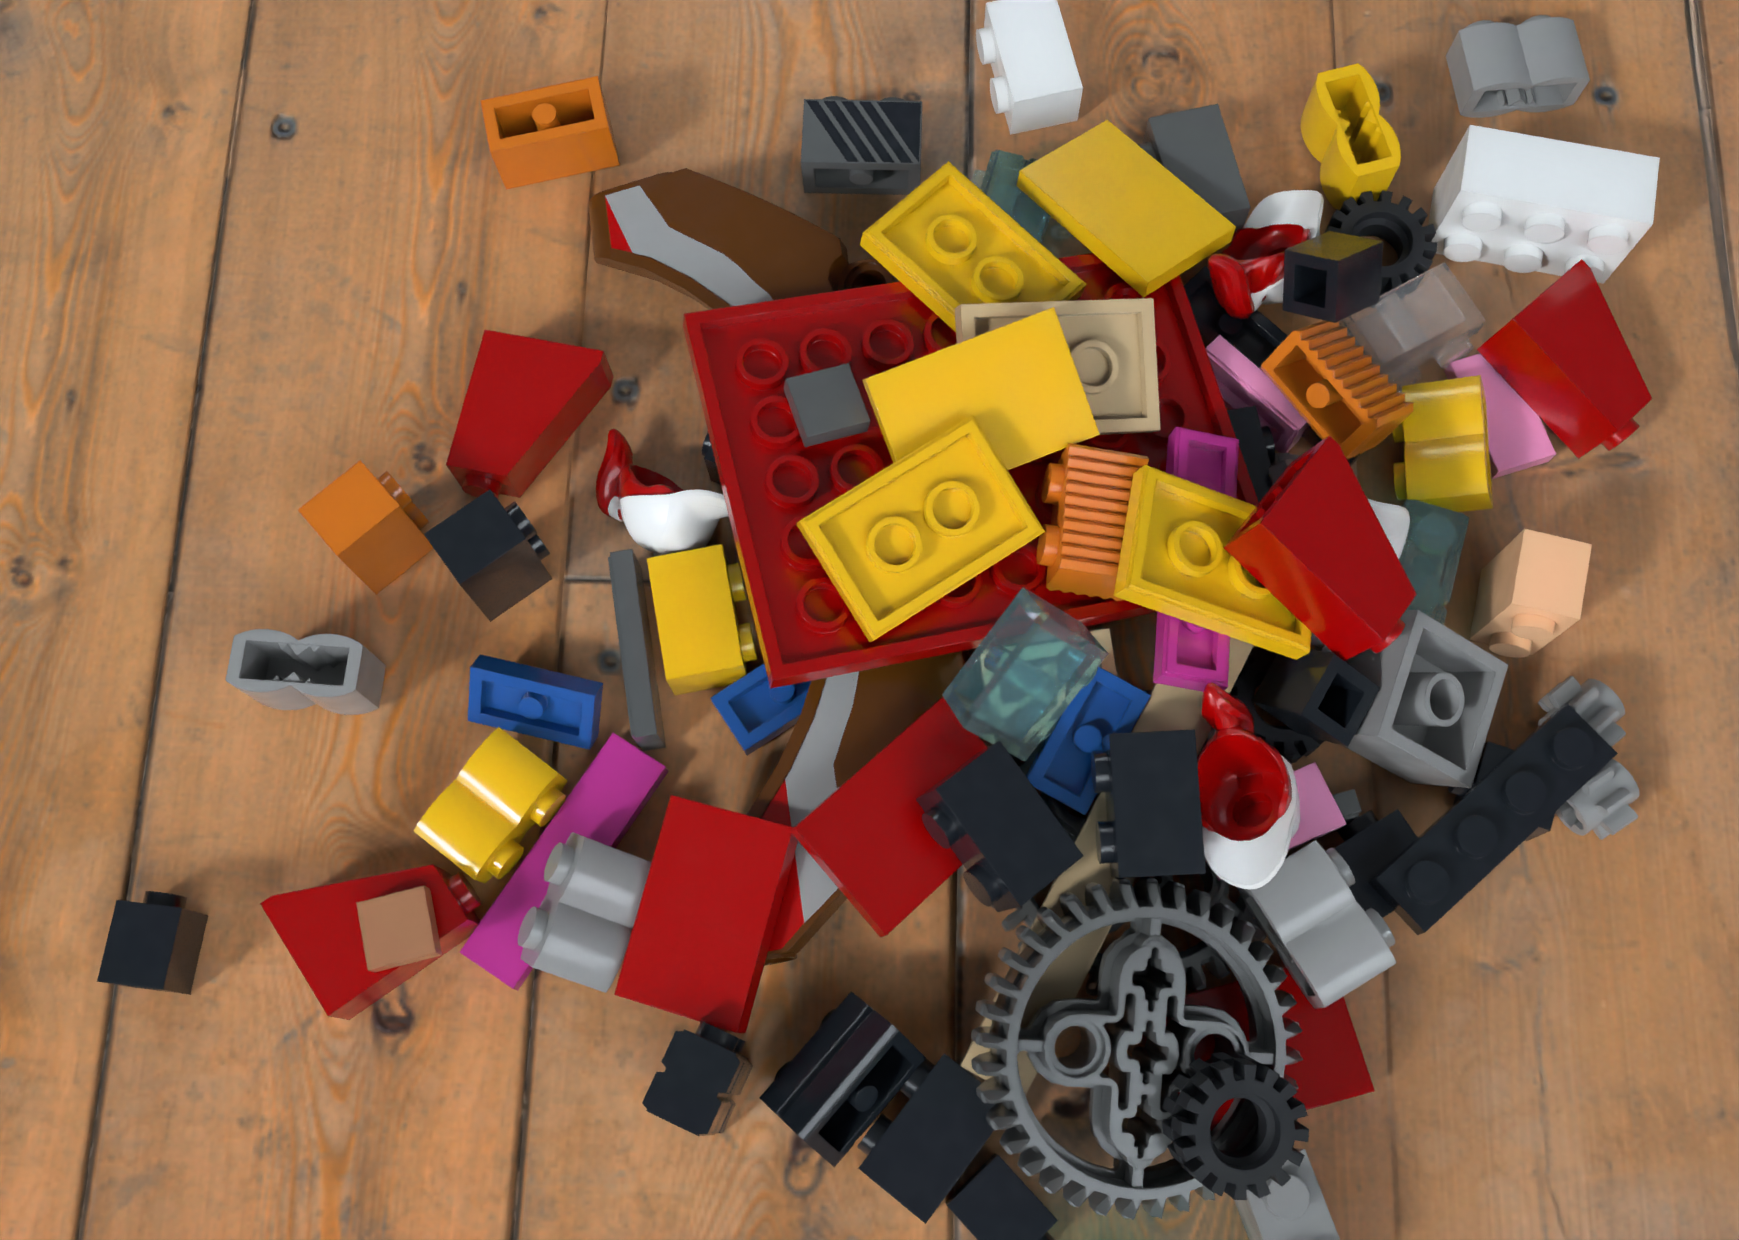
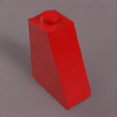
M1582 259L1477 349L1578 459L1600 444L1610 451L1622 443L1640 427L1633 417L1652 400L1593 272Z
M484 330L446 462V466L460 484L462 490L477 498L489 489L497 499L500 494L520 498L611 388L614 376L604 351Z
M1330 435L1289 464L1224 546V549L1343 661L1368 649H1371L1374 653H1379L1392 644L1405 628V623L1400 618L1417 595L1340 445Z
M431 864L272 895L261 902L260 905L327 1016L350 1020L441 957L437 956L379 972L368 971L357 902L420 886L430 888L442 951L441 956L471 936L481 922L474 909L482 905L472 885L461 872L451 876L447 871Z

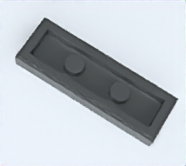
M633 549L610 552L608 562L631 736L643 751L666 748L642 568Z

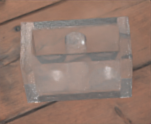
M1443 262L1380 296L1378 303L1340 320L1339 327H1347V336L1355 337L1356 346H1364V355H1372V364L1380 365V374H1388V383H1397V392L1401 393L1402 386L1415 384L1422 377L1420 371L1435 363H1438L1441 369H1445L1451 362L1467 356L1474 349L1471 343L1472 339L1485 324L1486 320L1448 265Z

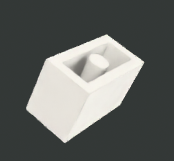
M997 0L987 2L984 28L976 30L977 49L982 65L991 63L994 78H990V94L993 108L996 114L1005 113L1010 135L1077 121L1083 86L1058 1Z

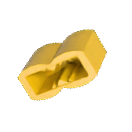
M1359 63L1318 73L1301 116V133L1305 145L1310 153L1321 163L1320 182L1323 192L1330 204L1339 211L1343 202L1351 197L1357 203L1362 192L1372 191L1373 199L1377 201L1382 190L1387 191L1401 162V149L1396 133L1391 125L1379 115L1380 96L1377 86L1368 71Z
M1481 375L1402 386V393H1405V402H1413V412L1392 431L1395 443L1405 442V462L1394 463L1393 469L1397 499L1408 500L1414 517L1493 509L1487 404Z
M498 727L477 748L460 771L458 777L432 803L418 822L414 832L474 880L485 884L493 876L501 879L513 869L521 858L524 847L519 843L526 832L535 823L540 827L546 825L563 805L566 795L561 791L568 780Z

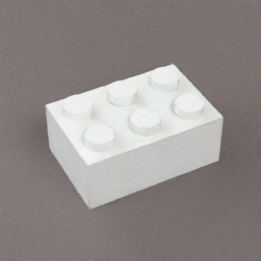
M1470 125L1433 189L1428 225H1434L1436 234L1431 242H1437L1436 254H1442L1452 261H1481L1503 265L1508 270L1518 273L1536 271L1562 276L1582 259L1591 268L1597 283L1604 284L1653 225L1660 158Z

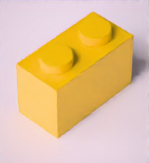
M722 544L647 558L665 676L673 694L681 695L728 686L747 675L746 662L757 660V653L751 623L739 624L735 602L747 600L740 563L728 564Z

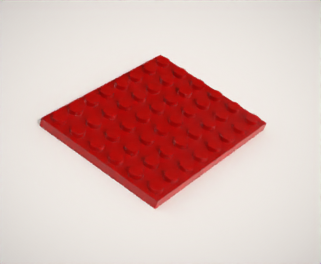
M1093 253L1058 258L1087 284L1082 295L1077 300L1154 299L1160 430L1152 433L1097 435L1079 442L1077 445L1148 456L1149 462L1147 466L1166 472L1168 436L1175 427L1237 439L1180 275L1146 297H1142ZM901 282L684 313L683 329L770 689L1157 613L1155 610L1126 600L1115 601L1112 598L1102 599L1099 596L1089 597L1086 594L1076 595L1073 592L1050 591L1046 588L1048 566L1037 564L1038 536L887 633L869 642L796 524L893 464L862 380L957 344L956 332ZM849 363L870 418L868 431L804 447L784 392L786 378ZM1239 447L1236 499L1257 506L1259 502ZM1066 448L1008 470L1042 527L1044 524L1051 525L1052 504L1043 503L1041 498L1044 474L1049 463L1057 464Z

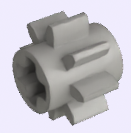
M1570 676L1538 701L1542 709L1548 712L1539 720L1538 726L1547 720L1557 709L1568 703L1611 747L1626 735V732L1616 724L1625 715L1624 705L1617 694L1599 680L1588 679L1580 685L1573 676Z
M1611 759L1555 813L1572 832L1584 836L1593 830L1597 837L1603 840L1610 834H1616L1638 818V815L1629 804L1639 798V788L1629 771L1619 762Z

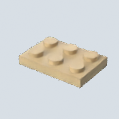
M1153 298L960 304L955 308L957 343L1054 307L1100 435L1152 433L1160 430Z

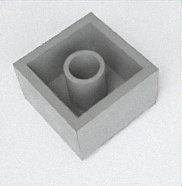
M1406 610L1400 618L1405 623V628L1392 644L1379 653H1374L1371 649H1368L1345 661L1380 687L1353 739L1346 748L1412 784L1471 788L1508 664L1420 610Z

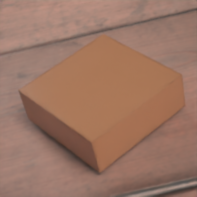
M420 886L356 903L368 971L379 972L442 955L430 888Z

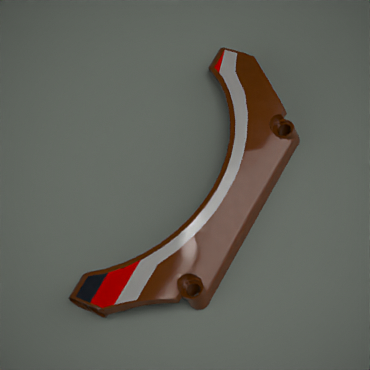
M687 168L675 172L656 174L595 194L589 200L588 207L594 260L597 264L658 281L696 300L709 310L899 282L876 259H864L849 264L847 248L841 239L819 226L746 191ZM968 650L812 680L801 715L780 761L746 815L794 827L943 696L983 741ZM799 841L764 966L795 960L797 953L801 951L847 900L845 895Z

